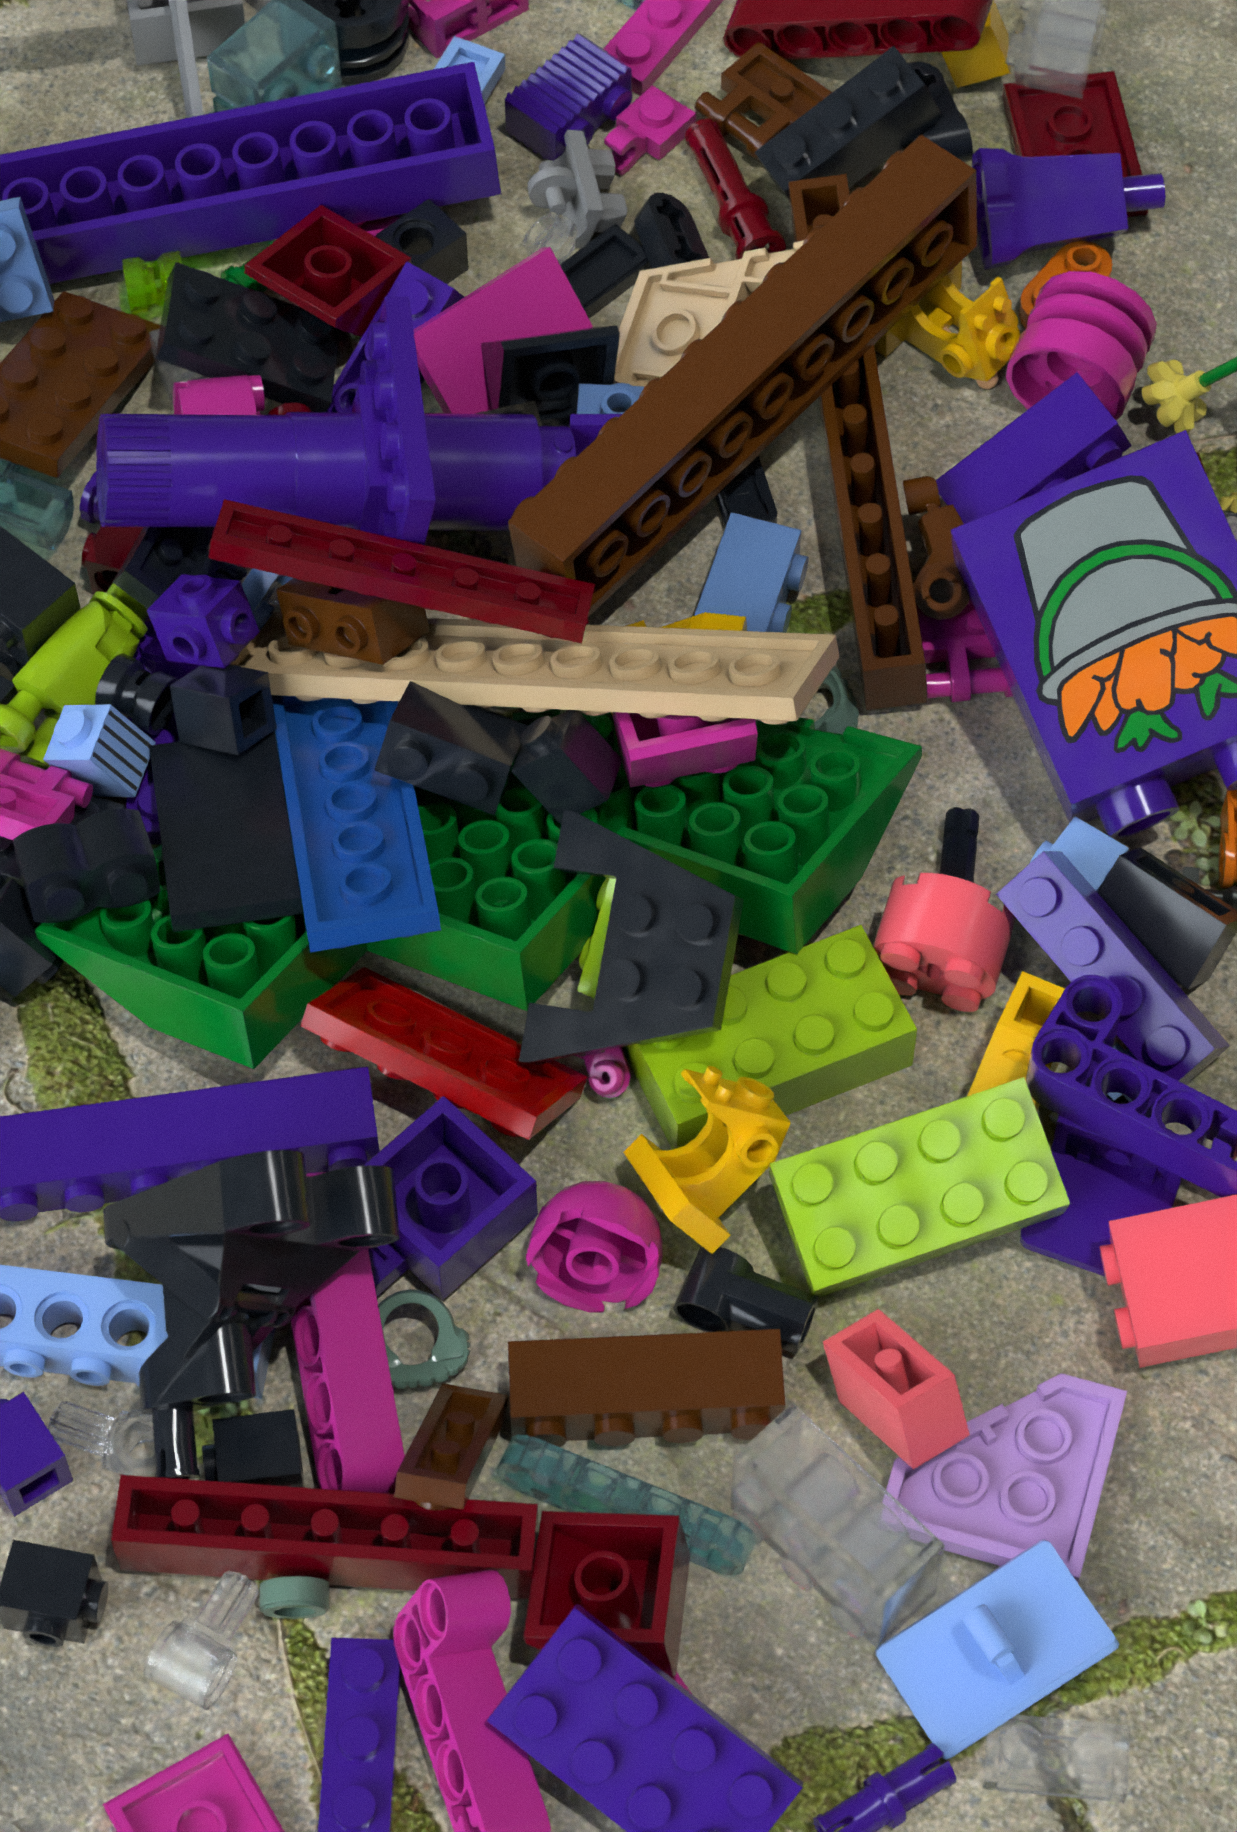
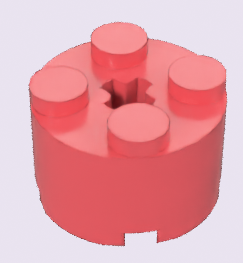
M920 873L917 884L904 885L905 875L896 878L892 883L873 947L898 994L910 996L914 995L917 989L942 995V1002L955 1010L963 1012L977 1011L981 999H985L995 992L1016 917L1005 905L1001 912L988 903L991 891L958 877L939 873Z

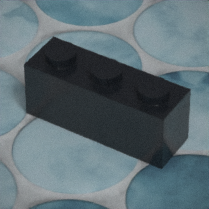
M893 46L754 153L774 183L790 202L788 182L846 174L848 188H850L887 160L892 154L899 151L941 119L943 115L926 85L896 47Z

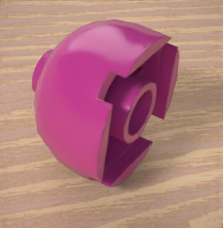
M582 1181L565 1187L541 1208L530 1236L526 1260L528 1266L532 1263V1266L537 1271L536 1283L545 1294L568 1307L586 1312H604L605 1306L602 1301L618 1303L626 1300L624 1309L637 1306L653 1292L660 1272L663 1246L659 1222L642 1197L624 1186L610 1182Z

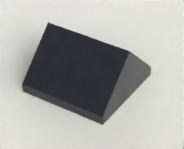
M617 325L590 327L481 343L491 414H532L535 416L538 426L569 425L570 414H577L579 384H614L620 339Z

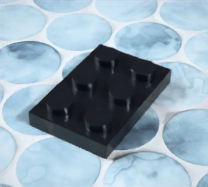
M176 262L167 280L155 359L208 378L260 375L265 398L282 404L301 403L308 406L312 412H327L332 403L340 329L334 328L299 306Z

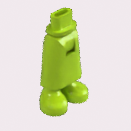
M112 583L106 593L96 591L90 602L71 616L12 679L18 693L7 705L0 704V749L16 752V754L20 755L21 762L47 770L50 765L43 758L64 705H95L96 690L109 663L122 653L133 657L140 642L138 638H142L148 631L144 624V621L149 616L147 608L114 583ZM42 709H46L43 713L46 718L35 731L34 720Z

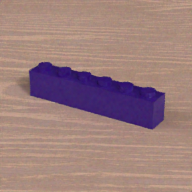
M368 1066L0 1116V1218L6 1221L17 1222L31 1219L39 1212L68 1209L72 1212L94 1211L101 1208L105 1203L118 1202L218 1161L260 1151L292 1150L302 1152L305 1155L306 1173H321L347 1167L363 1166L380 1152Z

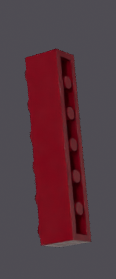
M120 1475L111 1542L120 1570L255 1580L303 1576L324 1579L329 1582V1585L417 1591L423 1582L432 1578L495 1570L503 1577L510 1598L529 1599L539 1533L538 1504L468 1499L464 1509L430 1510L419 1506L413 1500L394 1497L395 1494Z

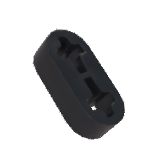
M666 193L652 194L634 219L636 231L651 268L709 258L688 208L672 195Z

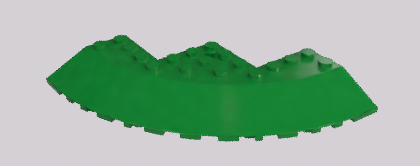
M550 709L539 713L525 711L513 713V720L530 725L543 716L553 718L561 713L560 709ZM611 712L597 716L581 713L620 756ZM799 717L797 721H789L787 724L777 725L755 720L758 732L755 761L738 764L734 769L727 772L709 773L704 771L677 777L671 783L663 786L649 787L640 785L630 788L621 762L608 801L580 815L744 900L738 934L798 954L862 878L922 758V746L847 726L843 734L815 730L813 719ZM513 773L495 815L414 786L439 912L440 931L310 952L304 911L303 914L173 932L162 845L153 850L161 892L142 903L128 907L104 908L97 906L89 913L69 921L42 923L35 929L37 939L148 1027L255 1069L303 1019L307 1004L331 989L367 951L528 1011L529 1003H536L581 953L586 941L593 935L600 912L596 906L597 896L606 878L563 872L554 868L561 823L557 822Z

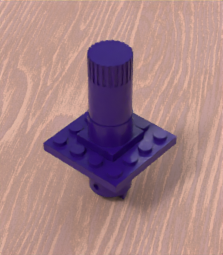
M384 297L379 322H370L368 351L371 360H362L360 384L357 386L356 395L353 400L352 413L287 412L286 415L102 413L99 418L96 448L99 518L102 527H215L223 501L226 499L425 545L428 531H510L508 521L511 519L517 506L525 498L538 494L554 479L562 463L568 458L576 456L575 442L572 431L568 426H538L537 420L532 414L424 413L409 297Z

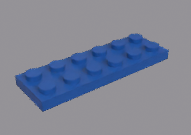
M272 695L277 726L275 733L310 952L346 948L352 945L440 931L439 912L414 785L374 771L390 719L398 705V701H377L370 704H358L353 702L352 699L322 698L315 701H301L296 696Z

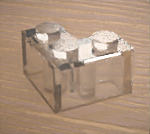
M1021 0L1020 9L1024 10L1022 23L1025 24L1023 32H1013L1006 65L1015 66L1014 77L1016 84L1082 98L1092 57H1097L1110 0Z

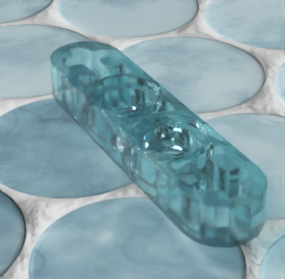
M516 1435L511 1438L496 1468L498 1476L511 1488L567 1512L679 1515L690 1553V1562L720 1574L732 1576L741 1574L757 1541L755 1534L749 1527L729 1515L528 1435Z

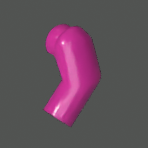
M623 1046L607 1049L604 1053L583 1057L575 1055L584 1060L589 1084L597 1094L602 1097L613 1098L625 1092L630 1082L631 1072Z

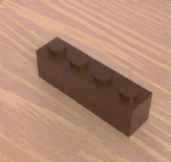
M780 1329L508 1341L512 1444L526 1443L531 1448L547 1450L559 1448L565 1445L567 1441L594 1440L597 1444L603 1446H622L633 1442L635 1438L663 1437L664 1440L672 1443H689L701 1439L703 1435L731 1433L737 1439L756 1440L767 1437L772 1431L784 1430L785 1391Z

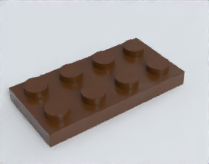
M63 291L54 301L53 311L44 313L0 363V458L58 478L96 433L100 415L102 413L111 414L156 360L160 324L102 305L83 296Z

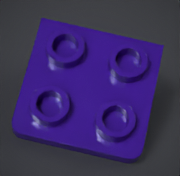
M1059 1115L1051 1152L1070 1205L1062 1215L1022 1228L1020 1242L1027 1250L1105 1277L1099 1246L1111 1244L1109 1221L1173 1208L1183 1178Z

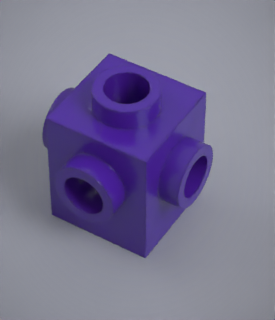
M182 574L147 609L166 660L171 662L226 668L239 657L240 652L260 632L242 584L238 580L212 578L208 575Z

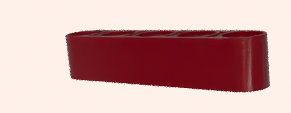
M737 0L723 40L727 49L739 58L758 42L785 60L882 55L893 46L896 47L900 54L965 51L978 45L993 0Z

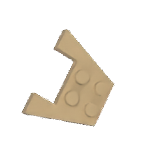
M804 240L793 242V249L768 253L766 248L745 251L742 259L714 264L711 258L640 271L619 328L620 339L614 384L626 383L632 386H646L651 380L665 375L680 360L689 344L696 339H703L721 322L725 312L733 303L739 300L744 301L762 284L767 272L775 264L784 263L803 245Z

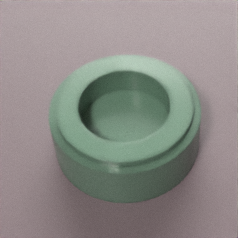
M291 1576L273 1578L260 1583V1611L266 1616L279 1619H305L321 1616L330 1609L329 1582L324 1579Z

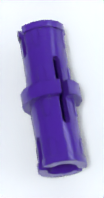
M930 1743L923 1751L884 1776L879 1772H875L864 1779V1788L822 1815L818 1814L813 1818L814 1826L817 1832H834L844 1825L847 1826L837 1832H876L885 1825L894 1829L906 1821L907 1811L945 1787L955 1784L957 1782L955 1772L949 1761H947L927 1775H924L940 1764L939 1759L944 1756V1753L937 1745Z

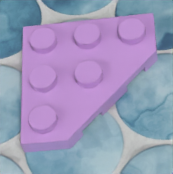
M1060 1373L1037 1385L1035 1392L1006 1407L1001 1404L968 1421L967 1426L970 1436L914 1470L900 1457L896 1458L877 1520L876 1532L1002 1566L1040 1540H1048L1078 1583L1127 1391Z

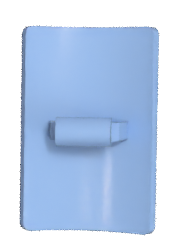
M1040 1540L876 1648L875 1655L931 1742L939 1747L944 1753L942 1758L947 1760L1114 1652L1119 1647V1642L1076 1582L1053 1545L1048 1540Z

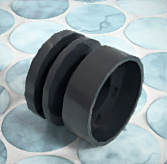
M291 0L294 50L304 67L319 78L341 85L362 84L387 76L402 62L409 46V0Z

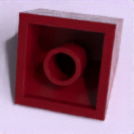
M320 205L244 265V272L249 277L334 328L362 337L405 263H411L412 258Z
M542 1511L524 1631L526 1644L541 1650L575 1605L579 1604L676 1681L690 1563V1553L680 1516Z

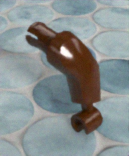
M923 476L904 480L903 487L909 516L927 513L921 516L918 522L928 558L913 585L916 605L925 616L936 620L951 619L960 614L970 600V596L954 562L950 531L964 523L953 504L941 507L937 482L933 477Z

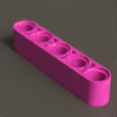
M325 1172L306 1173V1176H314ZM366 1249L358 1252L296 1307L295 1314L291 1319L320 1489L395 1494L397 1471L405 1455L369 1251Z

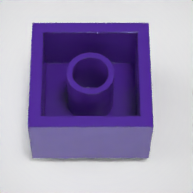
M444 1096L363 1165L393 1168L400 1239L391 1244L407 1258L408 1269L442 1301L538 1216L536 1180Z

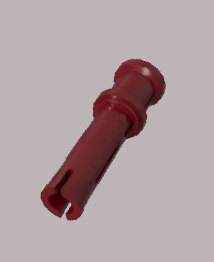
M709 118L694 122L685 132V141L693 152L705 180L719 205L718 224L721 231L732 238L736 246V260L742 259L745 251L766 248L768 253L785 251L786 243L783 236L778 231L772 229L767 219L769 210L765 200L759 195L750 192L738 164L721 133L718 122L715 121L713 123L712 119Z

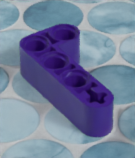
M1083 975L1074 979L1064 990L1034 1040L1026 1076V1083L1031 1097L1043 1107L1221 1198L1237 1195V1161H1235L1237 1158V1110L1112 1048L1123 1007L1121 992L1109 979L1098 975ZM1092 1012L1100 1016L1102 1020L1090 1022L1080 1018L1077 1013ZM1050 1062H1060L1066 1064L1072 1071L1057 1073L1051 1071L1045 1065ZM1112 1092L1125 1094L1132 1102L1118 1104L1109 1100L1105 1094ZM1168 1123H1180L1191 1129L1192 1133L1179 1135L1171 1132L1165 1125ZM1207 1139L1213 1141L1211 1149L1205 1147Z

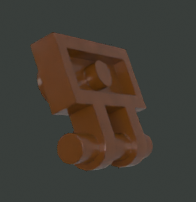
M758 42L721 73V89L728 94L720 100L710 92L705 91L697 99L695 110L706 118L712 119L713 123L715 121L718 122L723 136L732 135L746 145L747 154L760 162L754 153L756 150L832 92ZM751 109L767 121L758 127L743 115Z

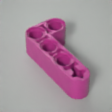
M495 1570L432 1578L423 1582L397 1615L393 1631L394 1646L454 1832H551L548 1813L527 1752L487 1721L491 1713L507 1694L491 1647L505 1632L510 1622L511 1602L507 1585L503 1577Z

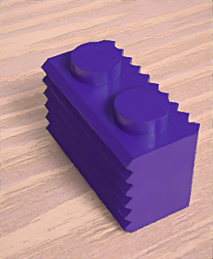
M577 33L574 40H569L566 47L562 46L558 53L553 54L551 60L546 59L544 65L539 66L535 73H531L528 80L523 79L521 85L515 86L512 93L508 92L504 99L506 131L510 136L514 135L518 142L523 141L527 148L531 147L535 154L540 153L543 159L552 161L560 157L566 150L564 136L567 130L583 131L588 146L597 128L608 119L616 121V117L631 104V68L582 34Z

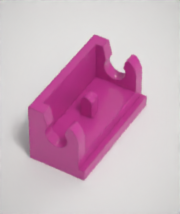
M409 0V28L435 58L438 59L443 55L454 36L472 41L528 11L529 0Z

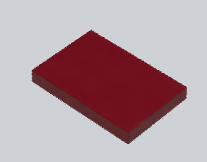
M1115 71L1003 85L1002 99L1018 156L1038 157L1120 153L1123 177L1142 175ZM1149 210L1127 212V218L1148 215Z

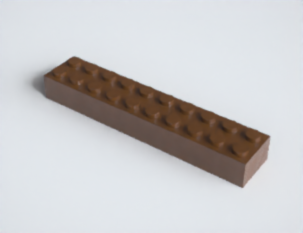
M923 135L916 138L904 151L899 150L892 154L885 163L883 170L864 188L859 187L848 196L843 208L825 225H818L813 228L805 238L803 245L784 263L775 264L767 272L760 286L744 301L739 300L733 303L725 312L721 322L703 339H696L689 344L680 360L665 375L651 380L644 387L638 400L620 417H613L608 420L599 431L597 438L577 457L572 456L564 461L557 470L554 479L538 494L525 498L517 506L511 519L508 521L516 566L595 584L588 617L596 611L977 246L976 170Z

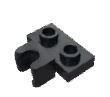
M143 527L113 583L148 609L182 574L208 575L212 578L241 581L247 576V570L245 567L208 558L209 549L207 547L211 542L215 527Z

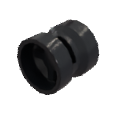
M122 653L117 655L105 669L96 690L95 705L111 704L120 713L132 718L133 724L140 730L156 735L166 727L174 714L170 685L179 679L163 671L151 674L145 670L141 661Z

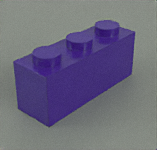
M1076 372L939 477L936 482L941 498L947 505H954L965 524L1121 458L1123 453L1132 445L1118 422L1079 373Z

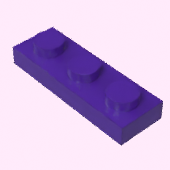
M331 1638L318 1832H392L401 1667L396 1655L394 1639Z

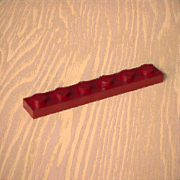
M226 499L223 501L211 537L208 557L240 567L258 569L293 577L301 581L319 583L358 592L362 595L376 596L419 606L428 610H437L480 620L489 624H498L581 644L595 584Z

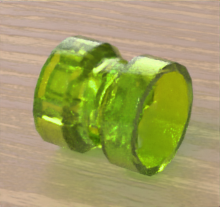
M180 250L162 253L157 260L145 261L140 257L122 259L131 314L137 316L147 315L154 307L164 305L168 277L176 262L182 264ZM161 279L162 286L156 287L155 280Z

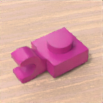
M652 85L616 117V128L604 139V144L613 149L612 154L616 165L615 172L619 175L627 173L646 152L660 161L685 138L686 130L696 122V113Z

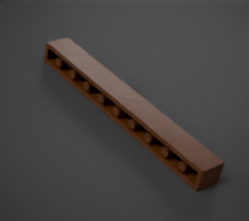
M846 174L788 182L794 242L805 240L813 228L818 225H825L843 208L846 199L850 195ZM873 345L818 397L866 711L927 703L925 657Z

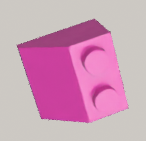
M612 712L620 757L630 788L640 785L649 787L663 786L671 783L677 777L704 771L723 773L734 769L738 764L755 761L758 737L755 719L728 718L722 721L711 722L705 721L699 716L668 715L662 718L651 719L641 716L640 713Z

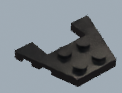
M564 810L554 868L563 872L616 879L593 1010L588 1012L529 1003L519 1061L541 1065L552 1063L554 1059L575 1055L583 1057L604 1053L607 1049L633 1044L646 1045L721 1030L744 900L574 811Z

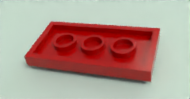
M366 967L361 968L309 1002L300 1027L320 1036L321 1041L328 1047L342 1052H353L375 1063L378 1070L384 1075L398 1080H409L433 1092L437 1100L444 1096L456 1108H465L489 1120L497 1131L512 1137H523L527 1140H530L580 1099L588 1077L555 1060H552V1063L541 1065L521 1062L519 1057L522 1044Z

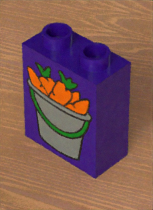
M1186 430L950 530L956 567L1069 823L1075 816L1084 822L1100 817L1107 835L1118 840L1147 830L1176 814L1180 808L1170 787L1217 768L1228 791L1237 790V541Z

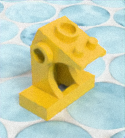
M961 261L874 344V348L877 352L887 357L906 340L941 363L951 375L957 378L968 377L987 382L1009 362L1020 337L1019 321L1012 309V302L1008 298L1003 279L999 276L990 283V287L975 301L968 299L959 291L962 281ZM954 324L959 327V332L949 333L943 328H949Z
M708 1066L705 1073L684 1069L680 1073L698 1091L702 1097L700 1101L708 1114L707 1123L696 1138L685 1146L672 1150H661L641 1134L623 1153L668 1219L713 1254L731 1236L719 1217L769 1168L770 1163L775 1162L791 1122L773 1100L774 1093L769 1087L748 1077H739L737 1082L721 1078L723 1074L721 1070Z

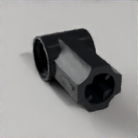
M700 1247L673 1308L680 1319L705 1332H724L729 1329L734 1331L780 1329L781 1349L797 1354L810 1330L818 1306V1296L755 1273L753 1266L746 1259L729 1249L719 1247L711 1254L704 1247Z

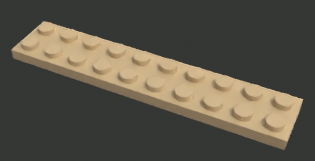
M273 612L264 627L240 652L239 657L231 665L268 672L272 695L296 696L301 701H315L322 698L352 699L353 702L358 704H370L377 701H400L409 682L412 681L460 705H476L484 709L493 706L521 707L525 711L532 713L544 712L550 709L580 710L583 714L591 716L603 715L609 712L640 713L641 716L651 719L662 718L668 715L699 716L701 719L711 722L722 721L728 718L760 719L763 723L777 725L798 720L840 657L837 637L831 634L586 625L581 644L498 624H489L480 620L427 618L430 631L387 663L380 665L288 645L281 612Z

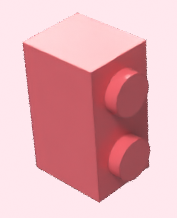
M880 1309L875 1310L823 1341L839 1402L913 1470L970 1436L955 1375Z

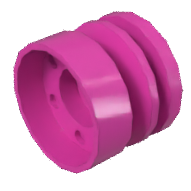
M1068 271L1051 277L1041 287L1036 298L1035 307L1028 316L1027 328L1020 334L1008 362L1006 380L1012 394L1028 410L1078 372L1117 421L1124 413L1135 386L1137 373L1142 369L1146 353L1150 350L1155 338L1157 323L1152 310L1136 291L1118 280L1094 272Z

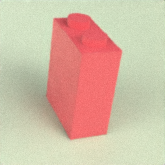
M1237 1195L1109 1221L1111 1244L1099 1246L1107 1285L1120 1283L1125 1307L1114 1309L1122 1349L1135 1347L1140 1368L1237 1348Z

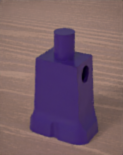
M978 148L972 155V168L977 173V235L985 270L1006 266L1015 258L1027 252L1061 247L1077 241L1090 242L1118 237L1128 230L1127 212L1160 209L1165 206V184L1162 174L1123 177L1120 153L1024 157L1011 154L1004 149Z

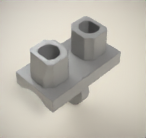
M567 130L564 136L566 150L554 161L545 160L539 164V171L528 181L527 191L531 202L537 207L549 208L552 215L562 214L570 248H583L590 242L594 232H604L613 224L621 227L627 215V206L623 194L599 192V189H609L615 176L616 165L612 151L588 149L583 131Z

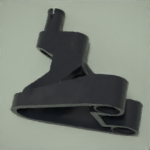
M292 1150L260 1151L218 1161L110 1204L103 1209L105 1244L109 1248L123 1251L163 1284L165 1326L169 1337L147 1358L139 1371L141 1412L152 1415L156 1465L154 1476L176 1479L199 1478L200 1470L197 1465L194 1411L255 1397L253 1351L275 1327L280 1328L289 1323L295 1314L296 1307L358 1252L390 1244L400 1239L393 1168L378 1165L355 1166L314 1176H306L304 1153Z

